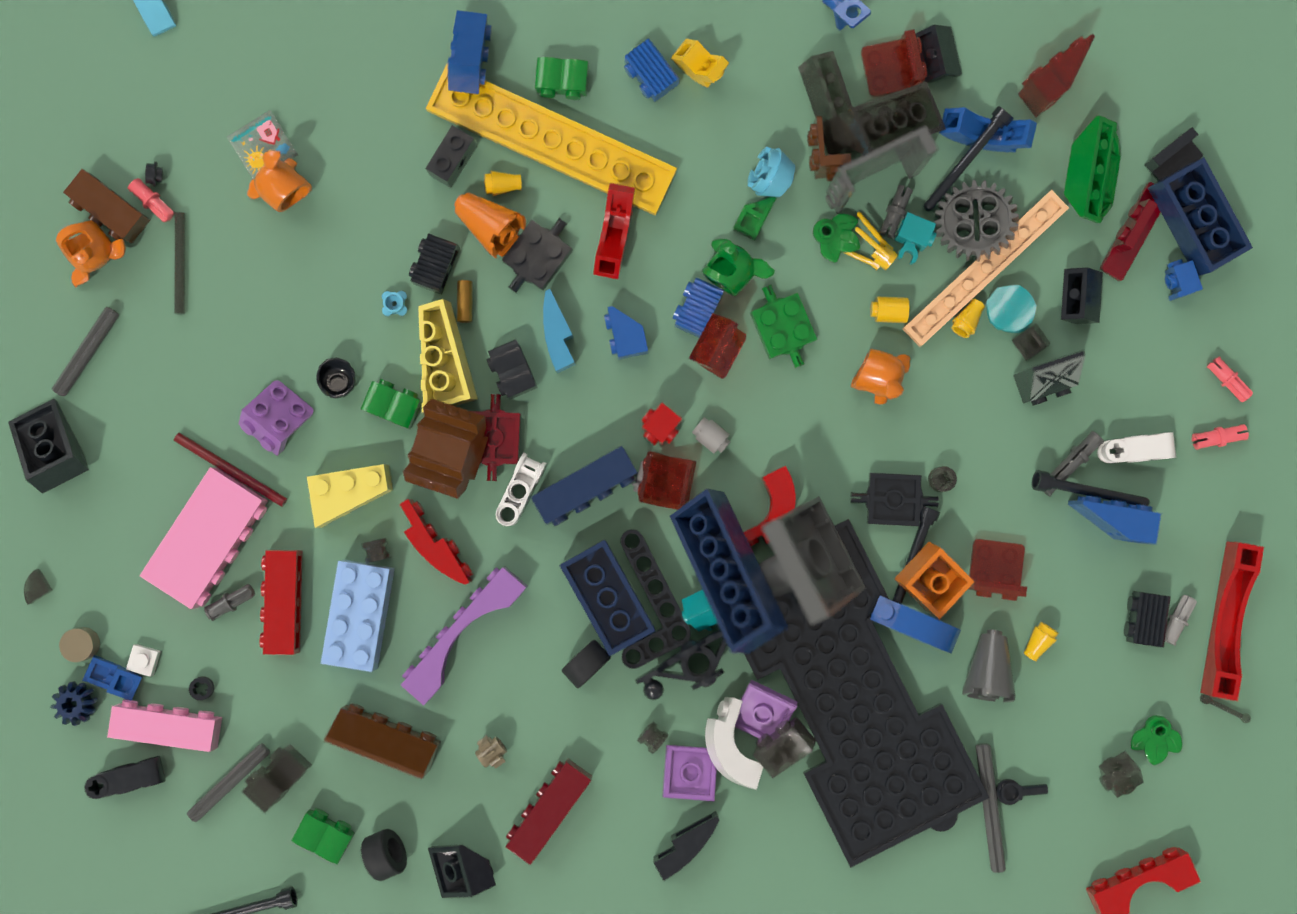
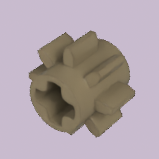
M486 735L477 742L479 747L475 755L485 768L491 765V767L494 766L496 769L505 762L503 757L507 753V749L497 736L491 739V737Z

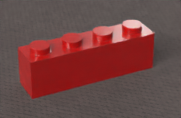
M266 550L265 555L262 556L261 567L265 571V581L261 583V596H264V607H261L260 620L264 622V628L260 634L259 644L260 648H263V654L295 655L300 653L303 550Z

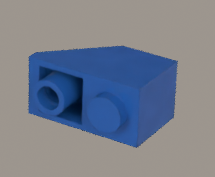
M608 307L609 314L604 315L607 330L612 329L614 339L609 340L612 355L617 354L618 359L621 360L648 354L643 326L615 307Z

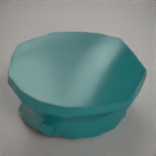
M1020 285L997 287L986 302L989 322L997 330L1009 333H1021L1029 328V325L1033 322L1037 306L1033 296Z

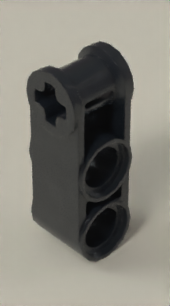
M160 756L121 765L98 773L86 781L84 791L88 797L100 799L115 794L131 792L141 787L146 788L163 783L166 779ZM97 783H103L104 788L98 787Z

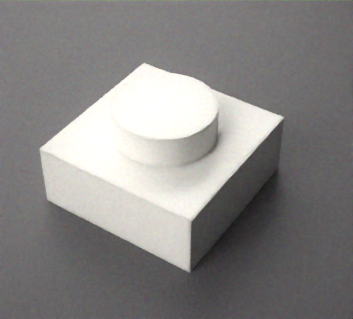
M139 644L133 645L126 670L149 677L154 676L161 651Z

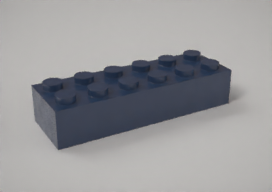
M707 488L670 515L731 653L749 654L789 628L725 492Z

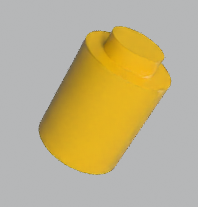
M876 297V301L871 302L870 315L875 317V322L907 323L909 318V298Z

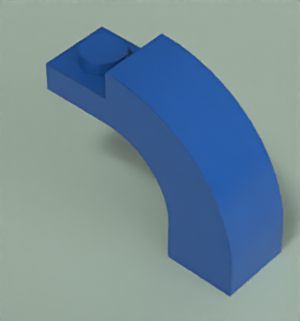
M965 107L947 108L944 110L939 133L960 144L972 146L991 121L989 118L977 115ZM1014 120L1007 127L999 128L984 146L983 150L1016 152V149L1031 148L1037 123L1033 120Z
M879 596L870 620L951 654L961 632L956 627L882 596Z

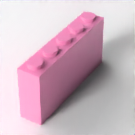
M210 467L145 566L140 577L190 609L205 606L211 597L210 590L214 584L218 585L225 576L223 570L228 563L231 564L238 556V547L242 541L246 542L253 532L251 527L256 519L259 521L266 513L267 507L265 506L268 500L219 468Z

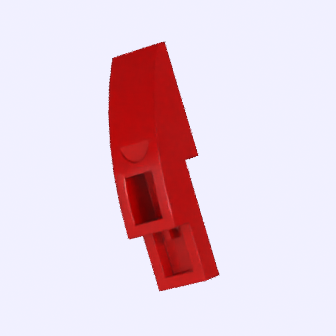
M407 499L399 505L412 525L404 533L420 555L449 578L464 585L472 582L470 576L473 573L466 562L462 563L457 556L460 553L457 545L453 540L449 541L447 538H442L439 541L436 540L435 537L438 534L431 523L427 524L422 516L425 512L418 501L414 502L412 499Z

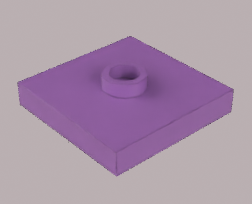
M750 680L740 699L742 705L735 727L775 746L794 713L798 702Z
M666 745L663 798L715 800L717 769L709 757L707 748Z

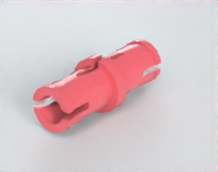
M1240 424L1239 426L1229 428L1216 427L1213 431L1192 434V442L1203 441L1197 442L1193 446L1196 450L1215 445L1223 447L1230 442L1248 440L1249 433H1237L1248 429L1245 424Z

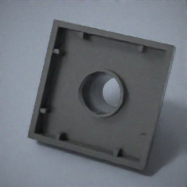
M820 496L762 526L775 552V555L759 564L774 597L794 591L811 625L830 617L866 589Z

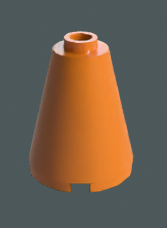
M472 193L462 194L455 201V213L494 258H497V255L505 256L519 237L517 234L520 228L525 229L526 219L521 213Z

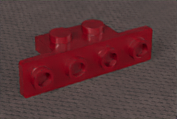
M1152 182L1146 184L1136 204L1130 209L1125 224L1119 229L1116 240L1100 267L1101 271L1117 281H1122L1161 213L1157 207L1158 204L1155 203L1148 190V187L1154 184Z

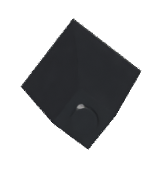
M458 844L431 846L428 848L442 898L474 897L496 886L494 872L489 860L466 846Z

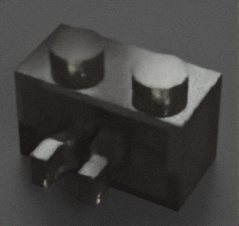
M798 717L791 721L784 720L776 727L775 732L771 735L766 733L756 741L757 746L753 756L772 778L813 752L816 739Z

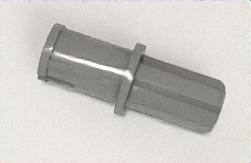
M1183 595L1173 615H1169L1170 620L1167 624L1165 642L1176 646V642L1184 627L1189 625L1187 621L1197 604L1194 598Z

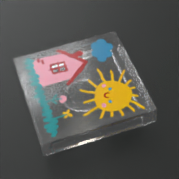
M270 110L227 136L253 179L264 165L263 154L267 151H280L281 157L279 160L283 162L298 155Z

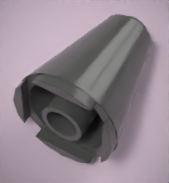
M987 630V634H981L963 686L962 695L985 701L995 702L999 697H1004L1003 702L1015 701L1016 695L1008 639L1002 635V631Z

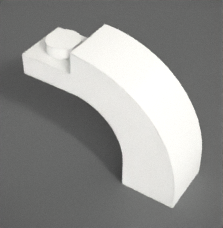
M725 697L717 709L718 720L707 719L705 740L709 757L716 769L728 780L747 788L757 789L764 764L746 758L737 749L734 741V727L742 701L732 697Z

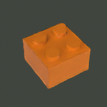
M928 542L894 578L928 613L939 620L975 582L941 547L931 542Z

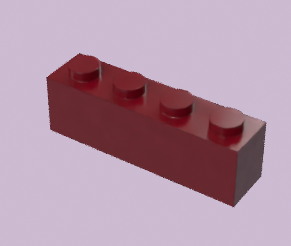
M569 758L564 763L558 762L551 772L554 778L549 785L546 782L543 783L536 793L539 797L534 805L530 803L521 814V817L524 818L519 826L514 824L506 835V838L509 840L505 847L530 866L592 781L593 776Z

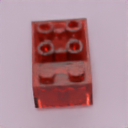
M1093 33L1086 39L1083 36L1076 39L1069 45L1066 51L1057 53L1049 60L1048 64L1043 68L1041 66L1038 67L1022 83L1024 87L1018 95L1035 117H1038L1053 106L1071 88L1095 38Z

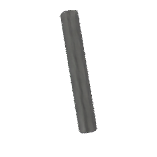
M109 307L104 308L53 385V392L60 396L67 395L118 318L119 314Z
M262 743L253 749L187 812L188 817L193 822L199 821L270 754L269 749Z

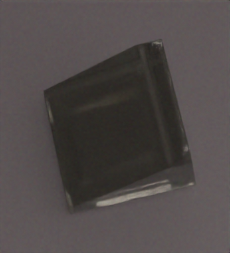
M1036 323L1012 340L1026 361L1050 345V341Z

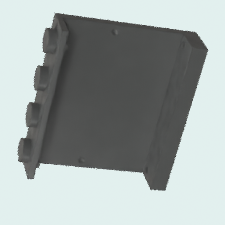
M924 126L840 167L826 191L827 195L825 198L830 209H835L837 214L841 213L855 191L852 186L853 184L898 162H901L909 179L919 175L938 150L927 127Z

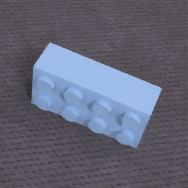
M349 560L338 561L321 664L369 672L378 669L395 568Z

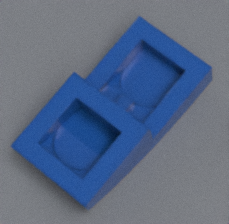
M94 655L82 681L107 689V693L132 701L142 676L126 670L123 666Z

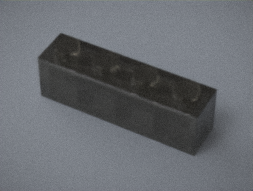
M833 51L811 56L798 69L815 118L816 116H822L824 144L828 155L851 154V157L865 149L866 144Z

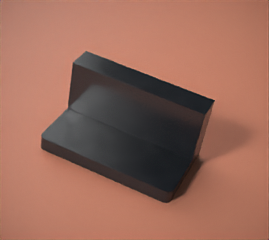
M934 24L914 34L925 83H932L946 76L958 77L962 75L951 27Z
M1191 127L1144 165L1156 180L1160 181L1184 166L1203 157V154L1192 141L1199 134Z

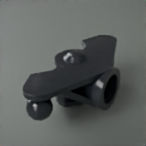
M721 629L698 641H687L681 646V650L636 678V684L642 682L645 684L643 687L644 695L650 700H657L664 693L663 684L653 679V676L696 682L691 685L692 690L700 687H709L714 684L717 678L724 673L723 668L716 670L727 644ZM722 637L714 654L707 644ZM703 653L708 657L710 663L704 672L694 673L689 669L688 660L693 654ZM680 660L682 672L665 670Z

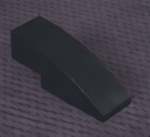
M716 811L671 835V841L674 846L653 857V863L663 881L679 872L703 849L720 821Z

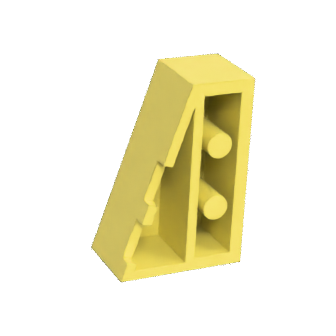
M385 464L307 477L315 528H322L332 521L349 514L351 511L393 491L389 465Z

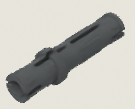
M1091 431L1077 447L1074 446L1070 450L1071 453L1050 475H1053L1055 479L1067 480L1082 463L1086 464L1089 461V456L1104 443V440L1096 432ZM1057 489L1047 490L1044 493L1051 497Z

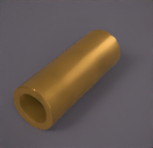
M469 280L457 281V322L460 323L472 322V281Z

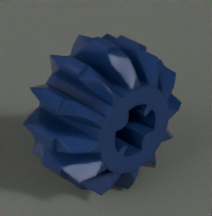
M72 681L67 686L62 685L58 688L59 693H55L52 696L57 703L52 704L50 708L57 709L58 711L55 713L54 718L62 717V724L64 725L70 722L72 726L80 725L81 721L87 722L90 720L89 714L97 711L92 704L97 703L98 699L91 698L90 696L93 694L94 689L86 690V683L84 682L77 685L75 681ZM76 701L77 706H72V702Z

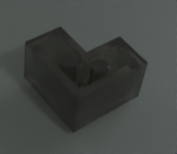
M291 744L284 749L282 747L277 748L269 757L272 762L266 768L261 766L257 771L255 770L244 781L247 786L242 790V793L264 813L275 806L312 766Z

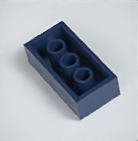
M1204 157L1184 166L1148 187L1187 262L1193 260L1198 276L1215 271L1253 248Z
M620 446L535 494L531 499L545 524L552 523L553 526H557L569 519L567 514L575 510L576 513H580L591 507L589 502L593 499L598 498L601 501L614 494L611 489L621 485L624 488L636 481L634 476L638 473L623 446Z
M606 539L559 565L609 656L655 631L653 623Z

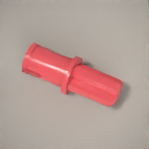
M140 178L134 179L129 184L128 190L143 203L142 205L145 209H150L162 222L172 219L174 211L160 199L159 193L153 192Z
M1220 356L1216 357L1212 363L1210 362L1206 366L1222 382L1221 386H1226L1240 402H1244L1252 396V390L1237 376L1239 373H1234Z

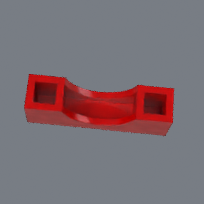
M1170 847L1165 849L1162 855L1155 858H1145L1139 862V865L1131 869L1123 868L1118 870L1113 877L1095 880L1092 882V886L1086 888V891L1097 914H1130V901L1133 894L1140 886L1148 882H1163L1176 892H1180L1200 883L1201 880L1189 853L1180 847Z

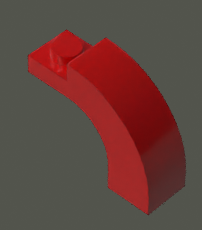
M614 183L609 184L604 222L596 252L593 275L613 279L619 278L633 211L634 187Z
M786 466L761 477L770 497V508L767 516L761 523L744 531L750 546L759 542L757 538L759 536H762L765 544L770 543L762 526L795 508V487Z

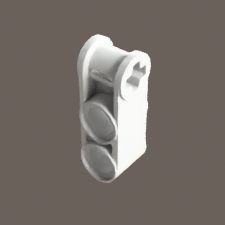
M1174 433L1131 436L1104 441L1097 448V455L1104 463H1130L1149 461L1151 459L1176 458ZM1110 449H1115L1116 453L1110 454L1109 451Z
M526 453L522 454L515 468L514 475L496 510V519L501 525L512 526L518 523L536 484H538L544 473L547 463H539L528 458ZM527 465V466H529V467H532V468H534L536 471H532V470L526 468L525 466ZM518 484H522L526 488V494L521 499H517L513 495V488ZM507 507H511L515 512V517L510 522H506L502 518V511Z

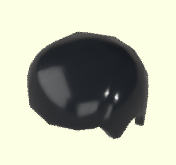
M335 357L326 359L319 365L316 381L325 396L338 399L346 397L354 390L356 375L348 361Z

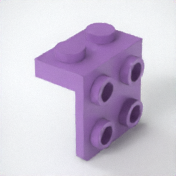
M276 380L241 410L239 425L247 435H252L260 441L261 446L265 450L272 451L278 456L285 449L287 438L313 415V408L282 382Z

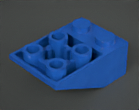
M1077 496V500L1068 501L1069 506L1113 539L1141 544H1157L1161 513L1152 512L1153 507L1128 505L1127 508L1126 502L1111 500L1101 503V498L1091 496Z

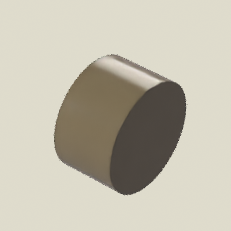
M87 627L67 631L63 634L59 643L62 656L71 662H81L93 658L100 647L97 633Z

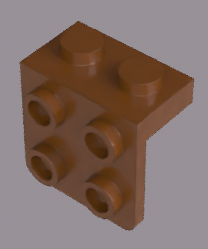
M816 116L814 123L810 124V131L807 132L808 146H812V156H809L810 171H814L815 179L826 178L827 181L832 182L838 169L851 162V154L825 155L822 116Z

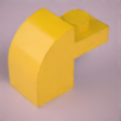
M685 39L671 57V60L685 74L705 87H709L711 83L719 80L725 72L724 69L729 64L723 56L710 54L698 40Z

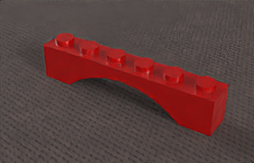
M1226 542L1200 693L1238 701L1242 680L1240 662L1242 623L1251 590L1260 573L1264 547L1240 542Z

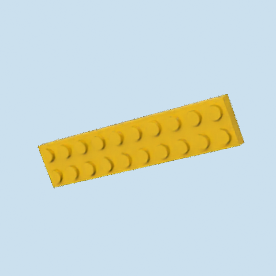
M448 63L426 107L428 112L607 194L610 183L634 187L633 206L655 216L677 171V168L488 81H485V85L480 84L479 94L449 91Z

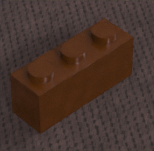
M84 169L79 171L63 192L71 198L68 201L69 204L80 212L83 209L89 212L88 218L95 221L100 227L103 224L110 229L108 234L116 240L122 238L132 244L150 222L149 218Z

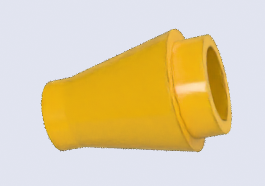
M495 171L484 174L486 194L496 196L522 189L520 174L515 175Z
M972 299L952 320V330L963 338H969L970 335L975 334L985 305L977 299Z
M1040 622L1038 626L1035 625L1023 653L1037 662L1039 657L1057 641L1056 637L1059 633L1047 624Z

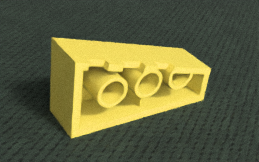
M441 299L419 306L420 364H422L421 391H423L422 413H424L423 406L431 398L453 406L478 400L451 302Z

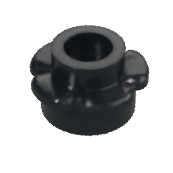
M156 161L154 164L146 163L145 183L153 184V187H156L157 182L162 183L163 167H158Z

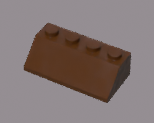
M350 703V705L341 707L324 739L325 742L423 779L430 771L441 741L436 740V735L427 731H422V733L413 731V727L404 722L395 724L388 721L389 717L381 713L374 712L373 715L364 712L365 708L358 704Z

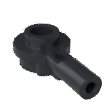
M1004 779L998 783L996 793L1000 802L1005 805H1013L1022 800L1023 796L1048 794L1047 784L1021 786L1012 779Z

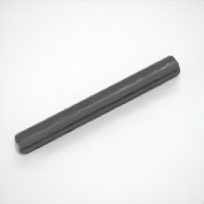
M983 743L976 745L979 778L989 796L982 803L990 867L994 873H999L1006 870L991 746Z

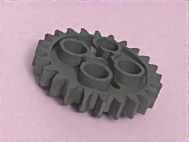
M973 180L972 187H968L965 182L962 183V190L953 187V196L945 193L946 202L939 201L938 206L940 210L935 211V218H937L934 221L936 224L935 228H939L936 230V237H942L940 240L941 246L948 244V253L956 250V258H959L963 253L966 254V261H969L971 256L975 255L977 262H980L981 255L983 254L990 260L992 251L1000 255V246L1007 249L1009 247L1007 239L1014 240L1015 234L1012 231H1018V224L1015 222L1019 221V214L1014 213L1017 211V204H1011L1012 195L1004 198L1005 189L1003 188L997 192L996 183L988 188L986 180L983 181L981 186H977L976 181ZM974 200L978 201L979 241H975ZM985 205H992L995 209L986 211L983 207ZM959 207H966L969 209L966 213H959L956 211ZM992 228L997 232L993 235H987L984 233V230ZM966 230L970 232V235L961 237L958 233Z

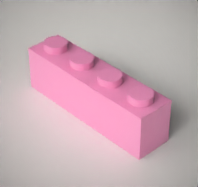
M122 700V703L112 706L108 738L211 752L218 748L222 717L214 716V712L199 711L198 714L189 713V709L183 707H173V710L163 709L164 705L148 704L147 707L139 706L138 701Z

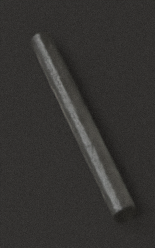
M182 212L175 213L174 314H185V213Z

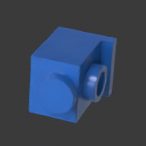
M1180 259L1167 264L1168 270L1165 271V283L1173 294L1168 296L1170 301L1203 289L1193 260L1183 263V260Z

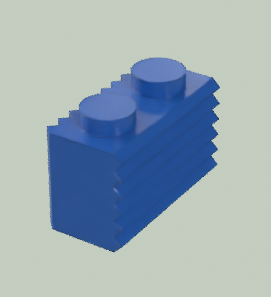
M649 38L625 55L626 65L624 69L632 79L635 77L641 83L639 88L647 99L651 97L656 102L679 85L680 78Z
M696 278L694 283L688 282L683 296L687 297L683 306H677L672 318L676 320L675 327L702 339L724 290L699 278Z

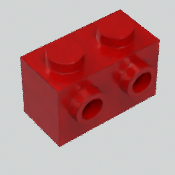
M661 403L655 411L651 408L642 418V423H644L642 430L645 431L643 437L654 446L657 443L663 445L665 441L670 444L679 433L677 426L681 423L682 418L665 404Z

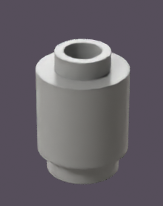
M705 417L692 432L696 436L695 439L713 454L717 450L722 453L731 442L727 439L730 435L712 419L709 421Z

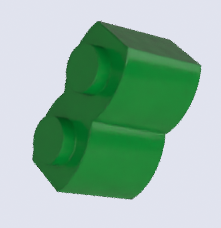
M537 57L536 92L545 98H555L556 95L562 94L566 95L565 97L570 100H580L582 96H587L588 61Z
M380 379L379 383L372 381L361 410L411 429L422 403L421 400L417 399L418 394L405 388L403 392L394 390V384Z
M315 808L314 811L309 809L291 841L329 862L338 864L355 832L350 830L352 827L344 821L338 820L334 822L328 818L329 815L325 811Z

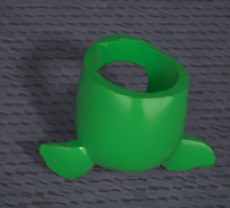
M727 239L712 241L711 246L716 253L702 270L703 275L710 282L732 296L740 293L753 276L767 279L772 277L775 272L766 261L752 258L744 248L733 244Z

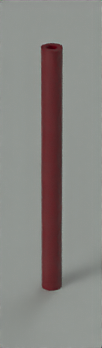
M177 433L174 441L277 505L283 507L287 502V498L183 434Z

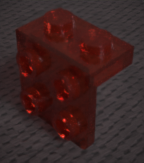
M915 29L904 31L900 40L862 48L861 57L870 96L876 97L920 88L925 77H927V68L925 62H921L922 44L920 38L916 37Z
M712 313L688 359L717 377L724 379L746 340V334L737 329L738 324L733 320Z
M649 451L642 465L644 472L642 482L638 486L639 502L675 510L687 504L690 499L696 461Z
M975 539L972 546L969 576L975 582L968 589L976 591V596L992 598V593L1002 594L1001 599L1017 601L1018 596L1026 597L1027 587L1021 586L1024 546L1022 544Z

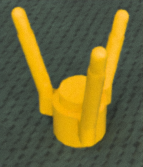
M857 212L858 218L879 241L880 245L862 229L856 227L855 231L875 248L871 255L874 260L856 252L845 254L871 265L876 270L879 267L887 270L898 254L893 251L894 248L885 241L861 212Z

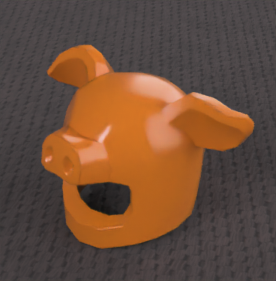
M270 150L263 154L264 165L250 182L247 195L252 199L261 197L277 212H284L299 200L305 198L312 191V185L295 171L297 162L293 159H286L283 162L279 160L281 157L280 151Z
M92 220L71 224L63 228L56 238V243L60 250L76 268L71 276L75 288L90 280V272L104 267L110 259L122 258L126 250L125 242L122 238L111 242L99 225ZM81 233V234H79L78 236L69 239L70 237L74 236L75 234Z
M870 349L858 373L853 377L851 388L875 394L874 403L886 404L888 399L897 398L904 392V387L901 384L904 375L909 371L911 358L906 354H900L896 357L880 350Z

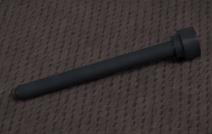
M1000 106L996 107L991 114V123L924 203L923 208L925 211L929 212L937 205L998 129H1003L1004 126L1007 127L1014 118Z
M1036 470L1032 477V489L1036 491L1046 492L1047 490L1057 489L1106 500L1126 502L1135 506H1149L1150 504L1149 499L1146 497L1055 479L1053 475L1046 471Z
M923 506L920 512V525L905 566L922 549L930 525L933 526L934 522L938 521L941 512ZM899 583L892 601L902 604L906 590Z
M294 887L281 889L275 897L211 914H252L274 907L287 910L297 907V894Z

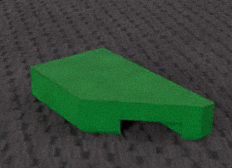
M769 197L759 202L744 205L733 230L755 241L776 201V197Z

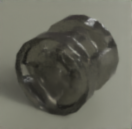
M946 466L934 468L928 475V484L936 492L950 491L957 483L956 473L953 469Z
M387 538L361 544L362 549L366 551V564L391 558L390 552L386 549Z
M652 721L640 734L637 741L640 744H645L648 747V751L654 754L665 742L669 734L665 731H660L657 728V724Z

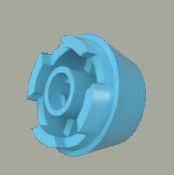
M765 147L757 156L761 160L758 162L755 171H750L747 184L755 191L757 196L781 197L793 182L795 164L780 148L771 149Z

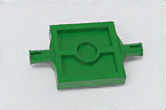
M768 285L762 288L767 303L763 307L751 311L750 315L769 360L780 355L790 354L795 368L805 364L799 350L804 345L816 341L817 337L798 293L786 298H777L772 285Z

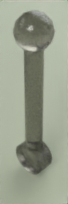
M1202 694L1200 696V701L1204 704L1210 703L1240 718L1243 723L1251 721V717L1247 713L1242 714L1213 700L1209 695Z

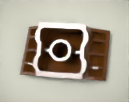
M431 398L423 406L425 417L417 424V435L413 447L408 453L410 463L403 470L404 479L406 482L458 499L466 491L469 480H475L488 440V437L484 436L486 430L485 416Z

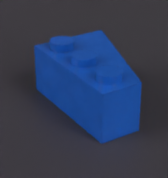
M456 11L453 41H451L450 50H452L451 57H448L449 91L479 94L480 84L485 85L486 69H482L483 62L488 63L489 47H485V41H490L492 25H487V14Z

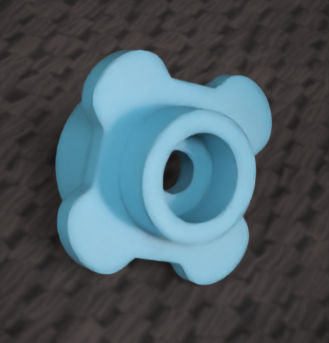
M385 291L382 294L384 306L382 313L385 316H390L391 314L404 316L407 313V308L405 307L407 294L404 291H399L398 293ZM393 301L397 302L396 306L392 305Z

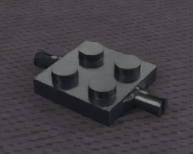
M558 218L551 230L541 227L533 220L529 222L502 259L503 263L512 268L517 275L508 286L509 289L517 293L522 284L527 282L534 284L544 291L573 252V249L562 242L559 237L560 233L567 226L565 221Z
M869 473L866 493L851 492L850 497H860V499L850 498V503H865L867 508V524L919 526L920 512L923 506L938 507L939 503L929 501H939V497L923 496L921 489L922 475Z

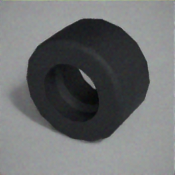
M592 640L562 669V673L576 688H580L611 659V656L596 640Z
M388 828L365 837L361 843L362 861L373 879L383 881L404 872L407 866L406 850L402 840L393 830Z

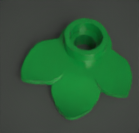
M838 214L832 220L821 219L814 225L813 236L820 243V252L825 259L836 263L840 252L851 253L860 249L859 239L852 231L858 223L857 218L848 214ZM822 228H829L830 235H824L822 233Z
M1155 715L1146 720L1144 728L1134 733L1131 739V749H1144L1147 760L1152 765H1157L1166 759L1168 751L1173 753L1181 751L1182 738L1176 730L1171 728L1170 722L1165 717ZM1158 727H1162L1159 731L1155 732Z

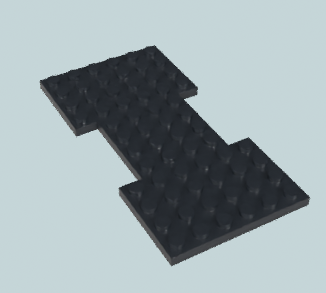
M847 519L834 526L866 589L830 617L812 625L794 591L775 597L789 628L749 654L744 653L757 680L780 669L795 700L798 702L797 704L826 760L804 771L803 774L851 868L988 799L989 796L943 705L939 703L918 714L873 625L875 621L870 620L879 596L889 598L850 520Z

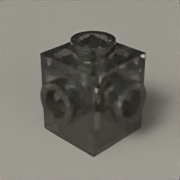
M1126 751L1115 757L1107 758L1099 766L1101 773L1099 780L1107 792L1111 790L1117 798L1123 794L1132 793L1137 786L1144 783L1141 769Z

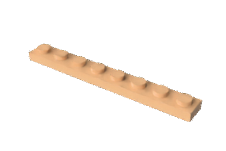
M1053 190L1049 191L1016 222L1018 224V231H1012L1015 234L1014 240L1007 239L1009 242L1007 249L1000 246V255L992 251L990 260L984 254L981 255L980 262L975 260L915 316L903 330L921 347L1066 212L1069 207Z

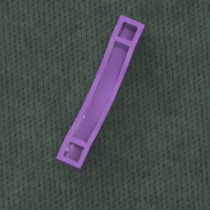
M496 567L487 577L488 585L484 589L479 587L472 594L470 599L473 602L466 609L462 606L453 616V619L456 620L450 628L445 626L436 636L439 640L433 648L429 645L420 654L419 658L422 661L416 667L411 665L402 675L405 680L401 686L422 705H425L444 684L448 655L461 632L472 621L483 614L510 607L528 587L508 568L502 567L499 570Z

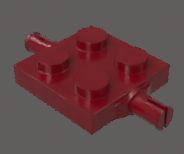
M490 394V409L471 412L485 416L486 430L484 436L488 437L480 463L487 466L486 481H491V478L492 481H497V466L504 464L517 465L519 461L521 413H507L500 410L501 395Z

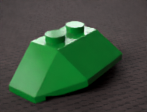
M1101 115L1096 116L1072 143L1064 195L1077 214L1095 223H1101L1103 217L1113 206L1121 160L1120 143L1116 133L1118 130L1117 123Z

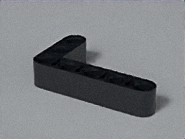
M631 529L623 533L621 546L663 626L623 649L622 662L626 667L635 669L686 643L690 639L691 631L689 625L684 621L682 612L643 535L639 531ZM633 533L639 537L640 543L636 548H629L625 544V538L628 534ZM643 556L651 560V567L646 571L639 570L636 565L637 560ZM654 579L661 581L663 584L662 591L657 594L650 592L648 589L649 582ZM666 602L673 604L675 607L674 613L671 616L662 615L660 613L662 604ZM675 626H683L686 629L685 637L682 639L674 638L672 636L673 628ZM657 637L663 641L662 649L654 651L649 647V641L652 638ZM631 649L639 651L641 658L633 663L627 660L626 653Z

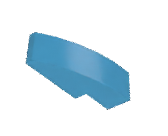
M548 289L545 291L543 305L544 333L550 358L556 372L560 373L576 365L565 344L566 341L574 337L551 290Z

